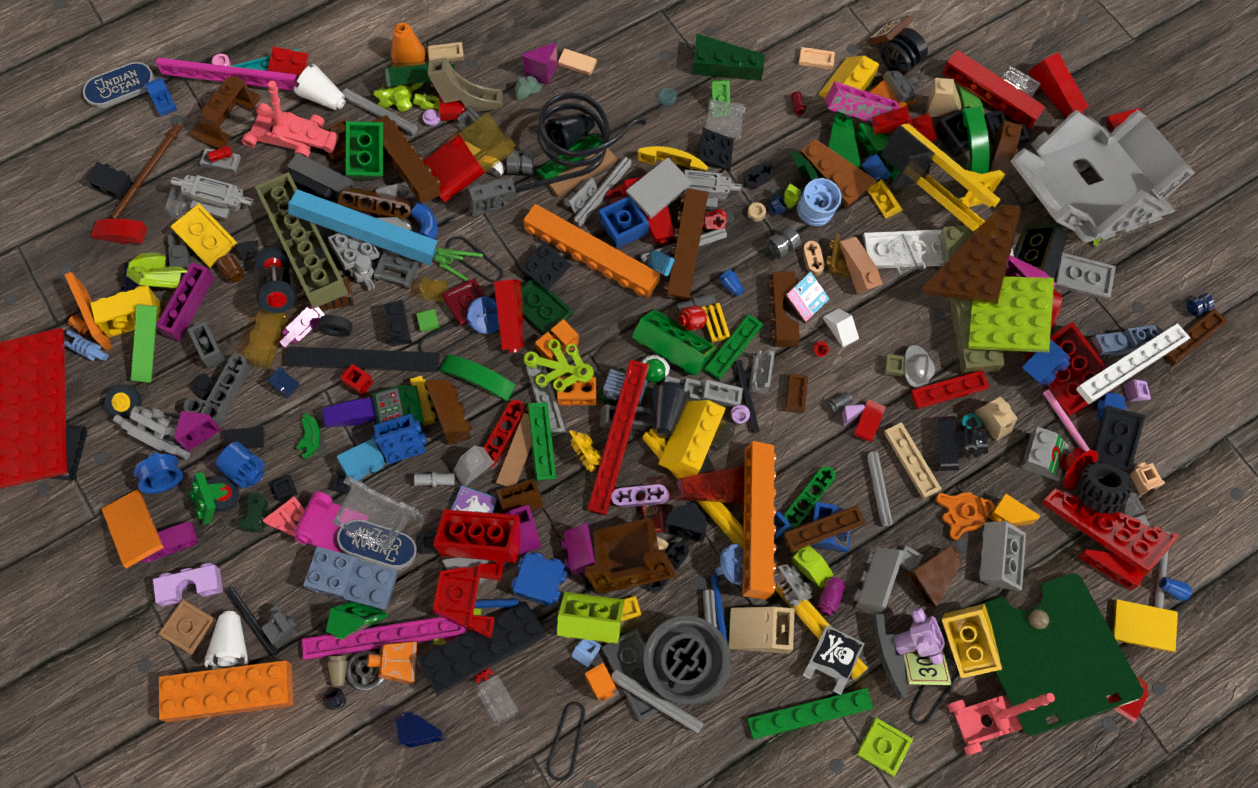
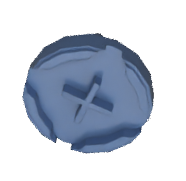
M731 544L722 550L720 555L721 565L714 568L717 576L724 574L731 583L739 585L743 584V548L740 547V544Z

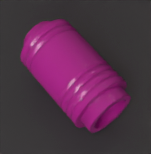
M829 577L825 581L817 605L820 613L826 616L837 613L845 589L843 580Z

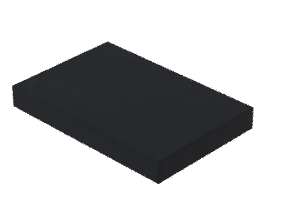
M1106 405L1093 449L1098 453L1097 462L1110 463L1115 467L1131 471L1146 415Z

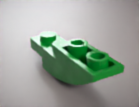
M859 124L856 133L858 140L864 144L868 155L878 154L893 174L891 177L895 180L899 170L881 156L888 144L889 138L883 133L876 135L873 127L867 124Z

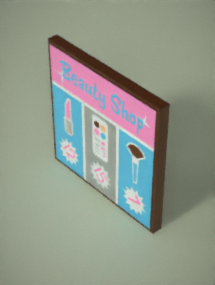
M811 270L784 294L804 323H807L830 300Z

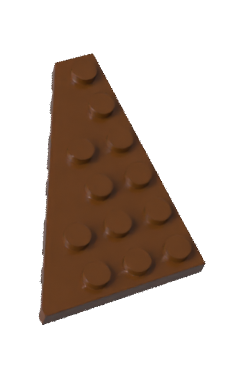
M1001 204L924 285L923 294L998 304L1021 206Z

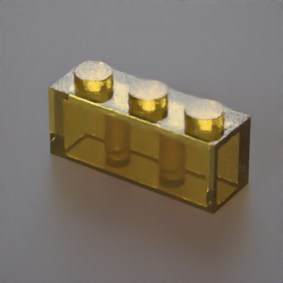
M261 308V311L257 313L255 328L251 330L249 344L243 352L244 358H246L250 365L271 369L279 347L278 341L282 338V331L288 321L285 312L270 313Z

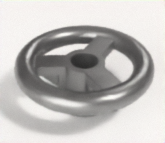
M360 651L350 658L347 664L346 676L348 682L355 689L371 691L379 687L385 680L378 678L374 683L367 685L369 676L379 667H369V671L363 673V668L367 666V660H359V658L368 656V654L380 655L377 651ZM353 665L356 666L357 674L362 677L361 684L353 677Z

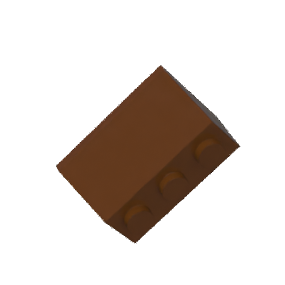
M450 380L425 381L448 444L452 445L470 438L469 431L472 430L469 419L465 420L463 417L466 411L463 403H458L456 397L459 396L456 385L452 386Z

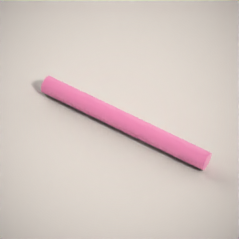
M1050 389L1043 392L1078 447L1085 451L1090 450Z

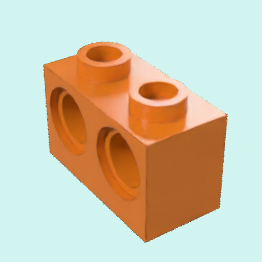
M564 375L562 377H558L557 379L565 380L571 375ZM596 377L585 383L577 381L568 386L572 388L570 392L557 391L558 406L596 405ZM559 383L557 388L562 387L563 383ZM584 387L591 388V391L584 392L582 391V389Z

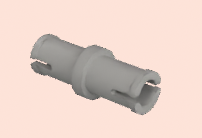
M432 472V474L415 473L414 485H432V487H437V485L454 486L455 474H437V472Z

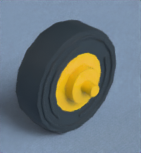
M126 384L111 388L105 398L106 409L113 417L120 415L125 419H129L133 407H141L142 405L138 390Z

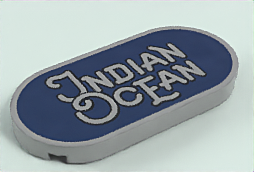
M132 62L89 79L84 85L83 95L91 106L106 108L147 92L145 84L154 80V74L148 65L141 62Z
M355 520L348 522L341 527L337 535V543L341 552L355 556L363 562L393 570H402V568L410 566L416 558V544L410 536L366 521Z

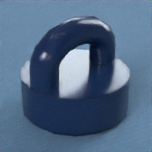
M776 195L771 199L769 211L772 215L782 214L787 210V205L781 196Z

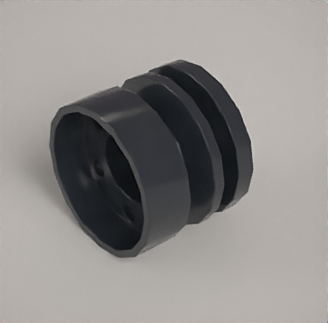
M904 28L881 48L880 53L883 63L890 71H899L904 76L927 57L928 46L917 31L911 28Z

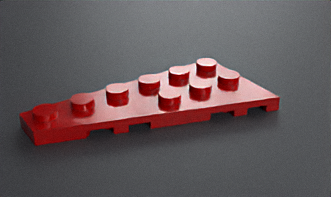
M1056 488L1042 503L1146 576L1180 536L1176 533L1171 535L1161 531L1162 528L1155 525L1154 527L1142 524L1141 520L1120 512L1107 514L1105 512L1099 513L1096 510L1093 511L1090 507L1085 506L1083 501H1080L1077 496Z

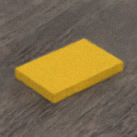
M200 203L170 226L209 268L219 262L222 256L227 255L237 247V242Z
M1117 599L1114 603L1112 634L1118 642L1173 653L1176 652L1178 612Z

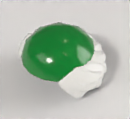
M648 355V357L641 361L642 363L649 364L646 380L649 382H660L669 374V364L658 355Z

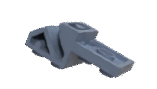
M317 547L303 586L320 594H330L331 598L353 602L386 611L399 572L359 561L355 556Z

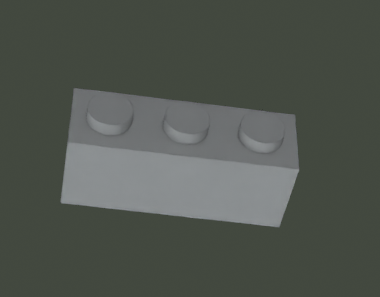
M1007 521L986 522L982 532L983 548L981 550L982 560L979 570L980 581L993 587L1022 591L1026 533Z
M877 547L873 553H869L866 563L869 564L868 569L863 571L860 582H863L861 589H857L854 596L856 608L874 615L880 614L886 608L904 551Z

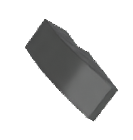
M606 404L600 408V427L611 428L617 406ZM638 406L631 430H650L653 428V409Z

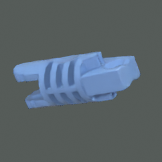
M67 330L66 334L75 338L72 344L65 340V347L80 353L92 361L98 358L106 362L109 355L100 350L101 345L71 330Z

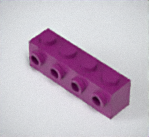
M192 262L189 265L187 273L184 274L157 323L156 328L163 336L179 342L182 339L214 280V276L208 268Z

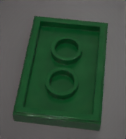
M533 278L521 287L523 316L543 335L547 332L551 335V329L563 319L567 321L574 314L551 290L547 291Z

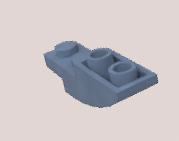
M1155 325L1128 328L1124 332L1096 335L1091 340L1098 356L1106 355L1111 357L1135 351L1157 337L1159 332Z

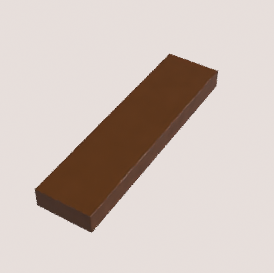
M1214 308L1185 331L1190 339L1164 357L1172 365H1175L1228 321Z
M858 505L787 531L783 533L790 552L793 553L861 527L866 523Z

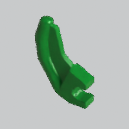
M308 413L303 414L302 424L305 434L297 445L299 451L307 449V452L302 454L305 460L313 456L320 447V428L316 419Z

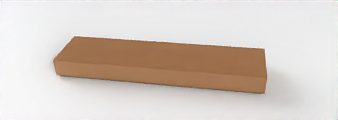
M607 148L602 163L593 172L549 184L548 186L559 197L579 185L583 179H589L615 163L617 158ZM596 154L590 155V156H588L587 158H585V159H583V160L589 159V158L595 156ZM597 161L583 167H570L558 176L589 168Z
M523 413L496 485L509 487L519 482L532 448L528 414Z

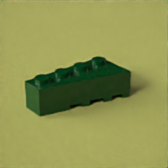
M696 33L693 75L761 81L765 54Z

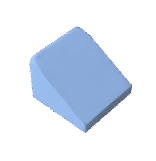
M581 639L575 647L572 657L586 667H589L602 646L594 640Z

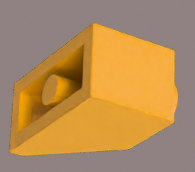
M1005 494L999 500L989 516L993 522L1007 521L1015 527L1033 524L1040 517L1039 514L1008 494Z

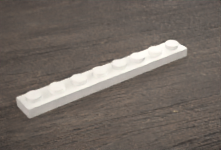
M1177 323L1084 382L1076 390L1090 404L1185 343L1190 337Z

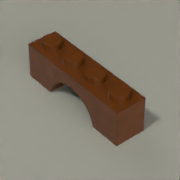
M773 271L772 277L768 278V289H771L772 295H769V306L773 308V312L770 313V323L774 324V329L771 330V340L775 341V347H798L800 341L799 322L790 319L783 310V303L787 300L784 294L796 284L795 271Z

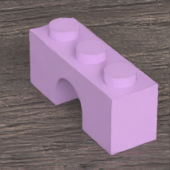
M207 563L197 569L186 568L176 574H161L159 578L153 579L156 603L162 607L180 603L182 601V591L189 584H196L197 593L202 597L222 593L220 569L211 563Z

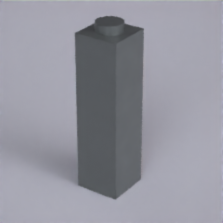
M299 153L294 158H291L288 163L289 171L294 170L328 187L334 192V197L337 199L345 187L355 188L352 179ZM350 194L343 195L345 200H348L351 196Z

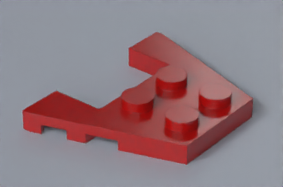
M496 561L493 564L486 565V563L471 568L461 567L440 571L433 613L488 638H492L494 617L474 615L480 579L501 581L504 562Z

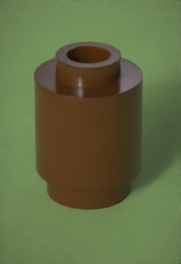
M224 255L219 259L217 266L228 281L236 283L244 277L243 269L232 255Z

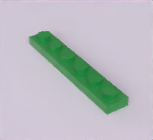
M865 688L747 719L752 740L872 710L873 705L868 689Z

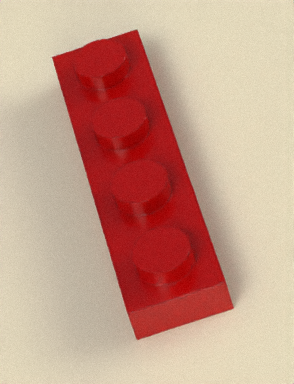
M983 370L911 390L910 394L916 409L919 410L986 391L990 387Z

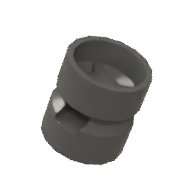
M518 150L507 151V173L518 174L521 171L523 174H533L534 151L523 150L522 153H519Z
M788 225L780 230L778 234L769 237L766 243L772 255L777 259H781L788 254V250L793 251L799 247L801 239L796 230Z

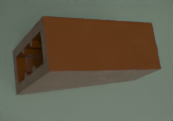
M949 546L940 549L906 572L927 608L934 607L941 602L962 563L957 551Z

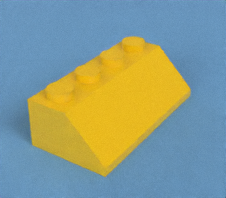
M709 400L688 401L658 464L695 480L726 408Z

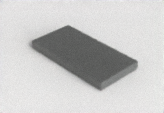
M637 628L619 637L618 643H608L601 647L613 672L615 670L620 671L664 698L656 692L646 676L643 661L646 644ZM621 687L639 722L660 711ZM664 698L665 700L669 701V702L672 703V704L676 703V702H673V701H670V700Z

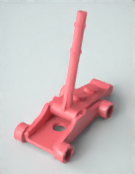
M270 81L268 83V90L271 95L270 101L273 111L267 104L259 103L256 109L258 116L250 132L248 131L247 134H244L241 142L250 148H254L257 141L295 149V155L299 153L309 158L311 153V146L332 153L339 135L322 129L325 120L318 115H312L310 120H307L291 112H282L280 98L278 97V87L275 81Z
M1052 693L1042 694L1035 699H1029L1011 707L1006 695L969 707L965 706L963 700L947 704L950 713L953 712L966 744L964 751L966 756L982 751L980 742L1021 730L1022 728L1016 715L1034 710L1042 705L1046 706L1053 702L1055 697ZM983 715L991 717V726L985 727L982 725L981 717Z

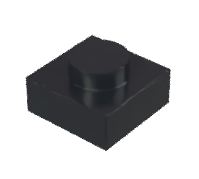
M203 373L190 387L206 400L216 383Z

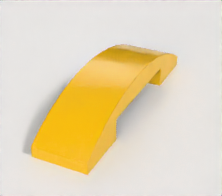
M661 146L644 147L638 150L639 162L655 166L656 160L664 161L669 158L675 165L686 167L693 171L708 172L706 164L682 150Z

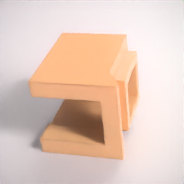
M1145 462L1135 466V470L1129 474L1140 495L1145 494L1151 489L1156 490L1165 484L1153 463L1146 465Z

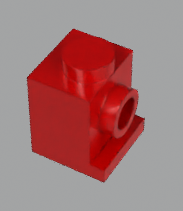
M354 364L346 368L340 378L344 385L358 393L361 397L364 396L374 383L371 375Z

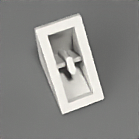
M838 308L823 316L824 321L842 348L859 339L852 315Z

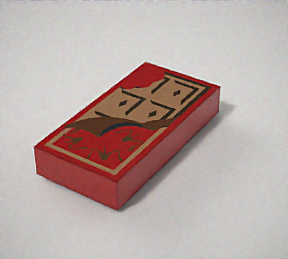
M659 492L658 494H652V493H650V496L655 495V496H657L659 499H660V497H661V496H660V492ZM645 494L640 495L641 501L645 498ZM662 504L642 506L643 519L651 517L656 533L665 532Z

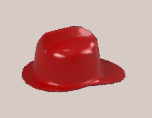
M1077 447L1066 456L1064 460V470L1066 471L1064 486L1066 489H1075L1084 468L1088 464L1097 462L1098 453L1096 451H1085Z

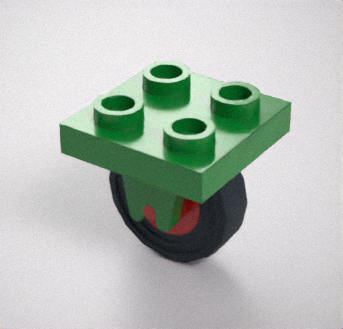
M203 472L195 473L193 482H191L189 497L191 502H195V514L197 519H201L202 525L211 523L214 511H228L237 503L239 488L231 479L221 476L214 477L207 482Z

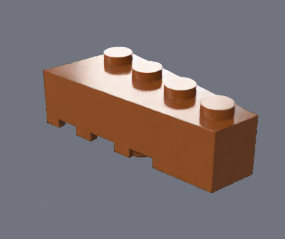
M816 139L811 141L800 152L812 165L819 178L828 179L837 185L842 196L841 203L846 209L874 186L877 181Z

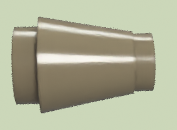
M346 656L329 657L327 665L331 686H344L348 664Z

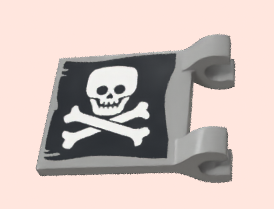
M826 625L803 676L811 679L815 670L818 669L838 680L833 691L841 695L865 643Z

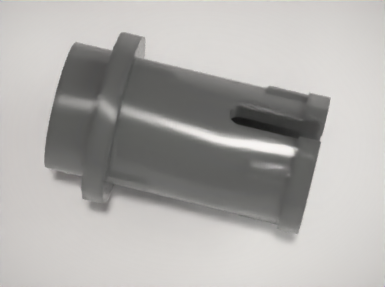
M845 392L834 400L830 399L827 406L832 413H838L839 409L852 403L853 399L848 392Z

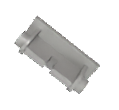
M593 177L586 180L583 179L575 189L577 193L572 192L564 199L565 202L563 204L567 208L571 207L574 214L587 203L598 189Z
M405 181L384 187L379 186V189H375L377 193L402 198L415 196ZM382 201L380 202V205L386 204L388 202Z

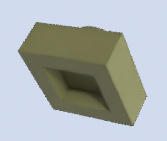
M887 354L884 374L903 377L905 375V356Z

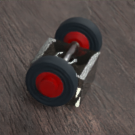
M278 247L262 249L256 256V269H254L259 310L264 309L270 313H282L289 310L292 306H298L293 266H290V259L287 253Z

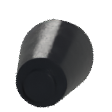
M584 112L551 118L547 120L548 124L545 125V132L554 144L569 150L595 127V121Z
M662 382L660 386H657V384L653 385V431L659 438L665 439L673 435L690 399V391H684V386L680 384Z

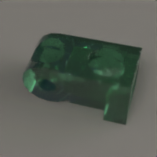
M252 493L247 498L248 511L246 519H240L239 527L243 532L263 533L265 526L263 519L267 515L268 502L262 494Z

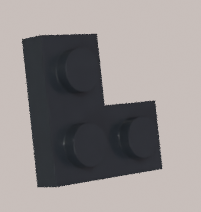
M1003 110L988 112L984 116L993 147L997 128L1006 121ZM1025 123L1019 124L1022 125L1019 143L1029 140Z

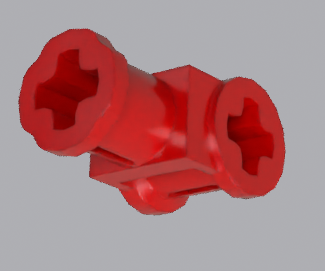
M715 209L711 212H705L703 227L721 230L726 226L727 214L724 210ZM716 217H720L721 221L718 222Z

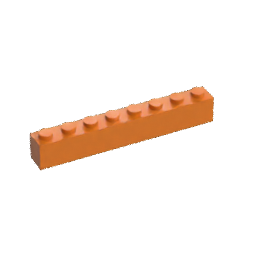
M537 204L532 207L523 220L524 229L530 235L540 237L543 242L556 246L560 252H566L576 261L586 263L592 270L602 272L608 279L618 281L622 287L634 290L638 296L649 298L660 282V273Z
M752 441L745 448L742 596L766 600L774 593L776 588L774 582V572L776 569L774 562L776 550L774 543L776 526L774 525V516L776 514V507L774 506V498L776 496V489L774 488L776 478L774 463L776 461V453H774V445Z

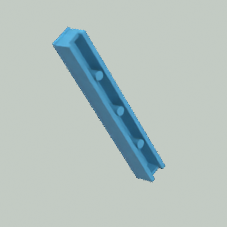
M298 189L288 203V214L427 265L431 266L438 243L437 240Z

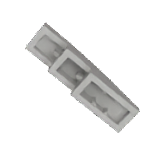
M669 376L664 378V382L677 383L684 386V391L687 392L689 390V401L709 400L720 406L732 407L741 405L743 388L711 380L702 382L690 378H685V380Z

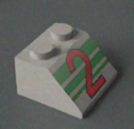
M1037 427L1030 434L1021 468L1059 481L1069 445L1057 433Z

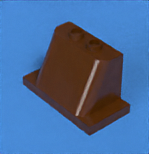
M231 76L226 78L203 108L198 123L189 133L190 136L214 149L222 148L223 145L226 146L231 137L221 130V124L236 105L252 111L261 99L259 94L249 90L246 82L238 77Z
M651 517L593 531L595 565L585 567V574L598 594L676 577L675 569L664 549L659 550L655 525Z

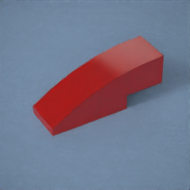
M101 219L96 220L90 237L127 245V242L142 245L148 228L142 221Z

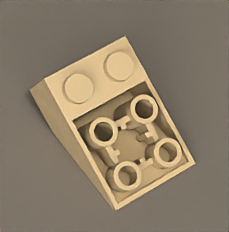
M730 608V649L785 654L792 652L794 608Z

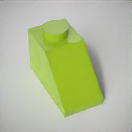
M811 546L800 549L790 562L820 590L824 586L825 581L834 575L823 557Z

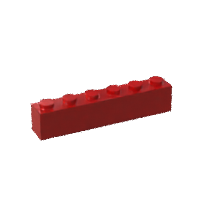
M959 50L953 54L941 72L998 111L1003 110L1004 115L1018 124L1025 123L1027 130H1030L1046 108Z

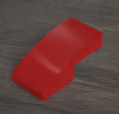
M867 400L854 435L872 442L886 407Z

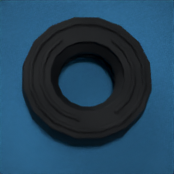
M324 315L319 318L318 329L324 334L335 337H347L352 333V322L346 318L335 315Z

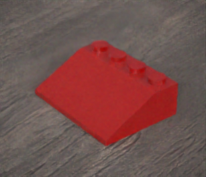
M1073 322L1050 337L1071 359L1069 360L1070 365L1064 371L1059 370L1055 374L1056 379L1050 385H1047L1069 416L1090 405L1076 389L1108 368ZM1028 352L1024 356L1029 361L1036 352Z

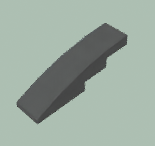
M875 614L872 617V623L880 661L897 698L904 700L907 698L904 655H895L894 635H886L884 614Z

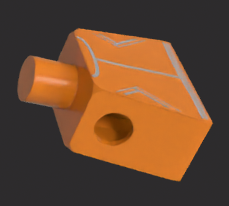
M417 642L383 645L380 648V655L368 654L367 667H379V678L411 685L415 679Z

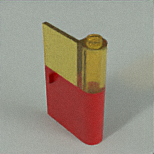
M487 112L423 160L425 166L428 165L430 167L433 177L439 179L441 187H439L440 197L444 202H447L515 151L513 147L516 145L510 137L506 138L491 115Z

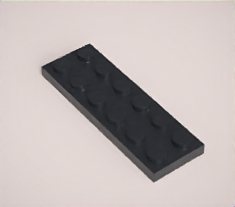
M526 601L494 617L492 638L470 630L416 659L418 666L436 696L546 637L544 628Z

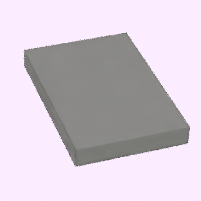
M667 158L627 189L626 193L651 219L685 192L687 188H690L692 182Z
M1062 253L1056 271L1055 287L1108 301L1111 297L1116 266Z

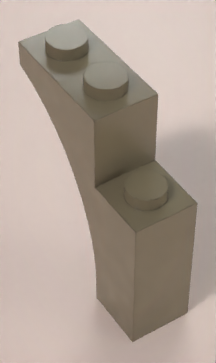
M446 58L429 61L428 76L444 103L461 100L467 110L471 107L475 112L502 108L503 93L501 89L486 88L469 82L451 67Z

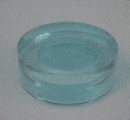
M664 88L660 91L659 100L663 105L671 106L676 102L677 93L674 89Z

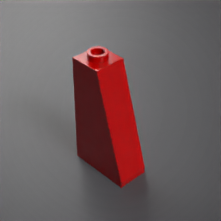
M1059 52L1045 58L1028 71L1029 75L1065 119L1075 110L1084 114L1083 111L1089 107Z
M643 177L625 180V192ZM668 205L651 219L640 208L649 222V235L654 244H670L674 239V231Z
M514 279L494 281L502 350L508 349V353L520 352L519 348L525 347L521 281Z

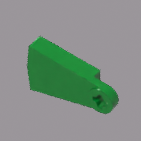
M837 112L834 117L828 148L860 169L861 164L852 117ZM841 117L844 118V120H845L844 123L840 120Z

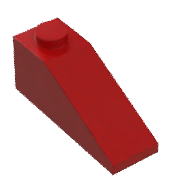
M1086 549L1078 556V558L1129 590L1137 588L1145 576L1141 571L1114 553Z

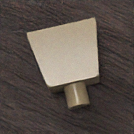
M1001 396L974 411L995 441L1012 432L1017 420L1010 405Z

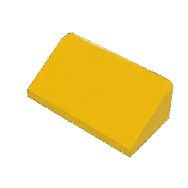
M882 179L868 190L885 218L903 210Z

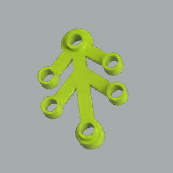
M556 339L550 340L548 347L554 352L559 362L541 358L532 351L524 356V363L529 368H536L540 365L555 369L546 375L540 374L536 377V383L540 387L547 386L549 382L565 373L573 374L565 380L556 379L553 386L558 392L564 391L566 387L577 381L588 382L594 375L593 368L589 364L583 363L575 344L567 345L566 352L573 358L576 366L568 364L561 350V344ZM554 343L558 344L556 348H552ZM571 348H575L574 352H569ZM534 356L532 361H528L529 357ZM583 370H587L586 374L581 375ZM545 378L543 383H539L540 379ZM559 383H563L562 387L557 388Z

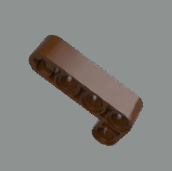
M345 187L338 198L339 205L352 210L356 209L397 218H407L412 208L411 202L406 198L353 187ZM350 194L353 199L350 201L345 200L343 195ZM362 198H369L371 203L364 204ZM386 201L390 206L383 208L380 202ZM401 205L405 206V211H401Z

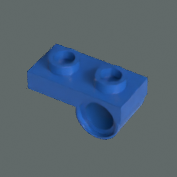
M162 77L145 84L160 116L177 110Z

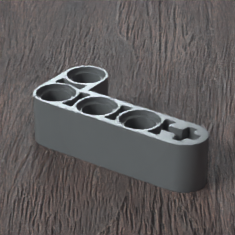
M242 354L232 355L207 400L204 401L197 397H190L184 402L185 411L209 415L216 412L212 419L220 425L250 373L251 365ZM234 379L233 383L227 384L229 380ZM221 396H225L223 400L218 401ZM198 406L197 410L192 411L193 407Z

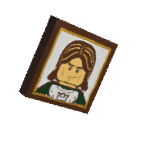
M910 15L891 20L866 41L869 45L890 41L913 20Z

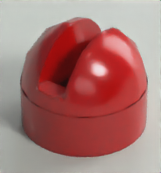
M819 340L814 343L813 351L817 356L823 357L829 352V346L825 341Z

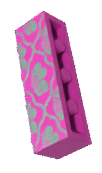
M834 81L825 98L828 109L832 112H841L848 117L854 116L864 122H872V117L899 108L894 100Z

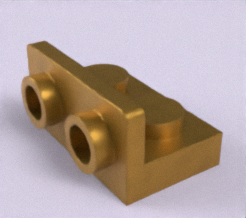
M836 234L835 239L830 241L829 250L832 253L831 256L828 255L826 266L829 267L828 274L850 278V273L839 242L843 240L839 239L840 234Z

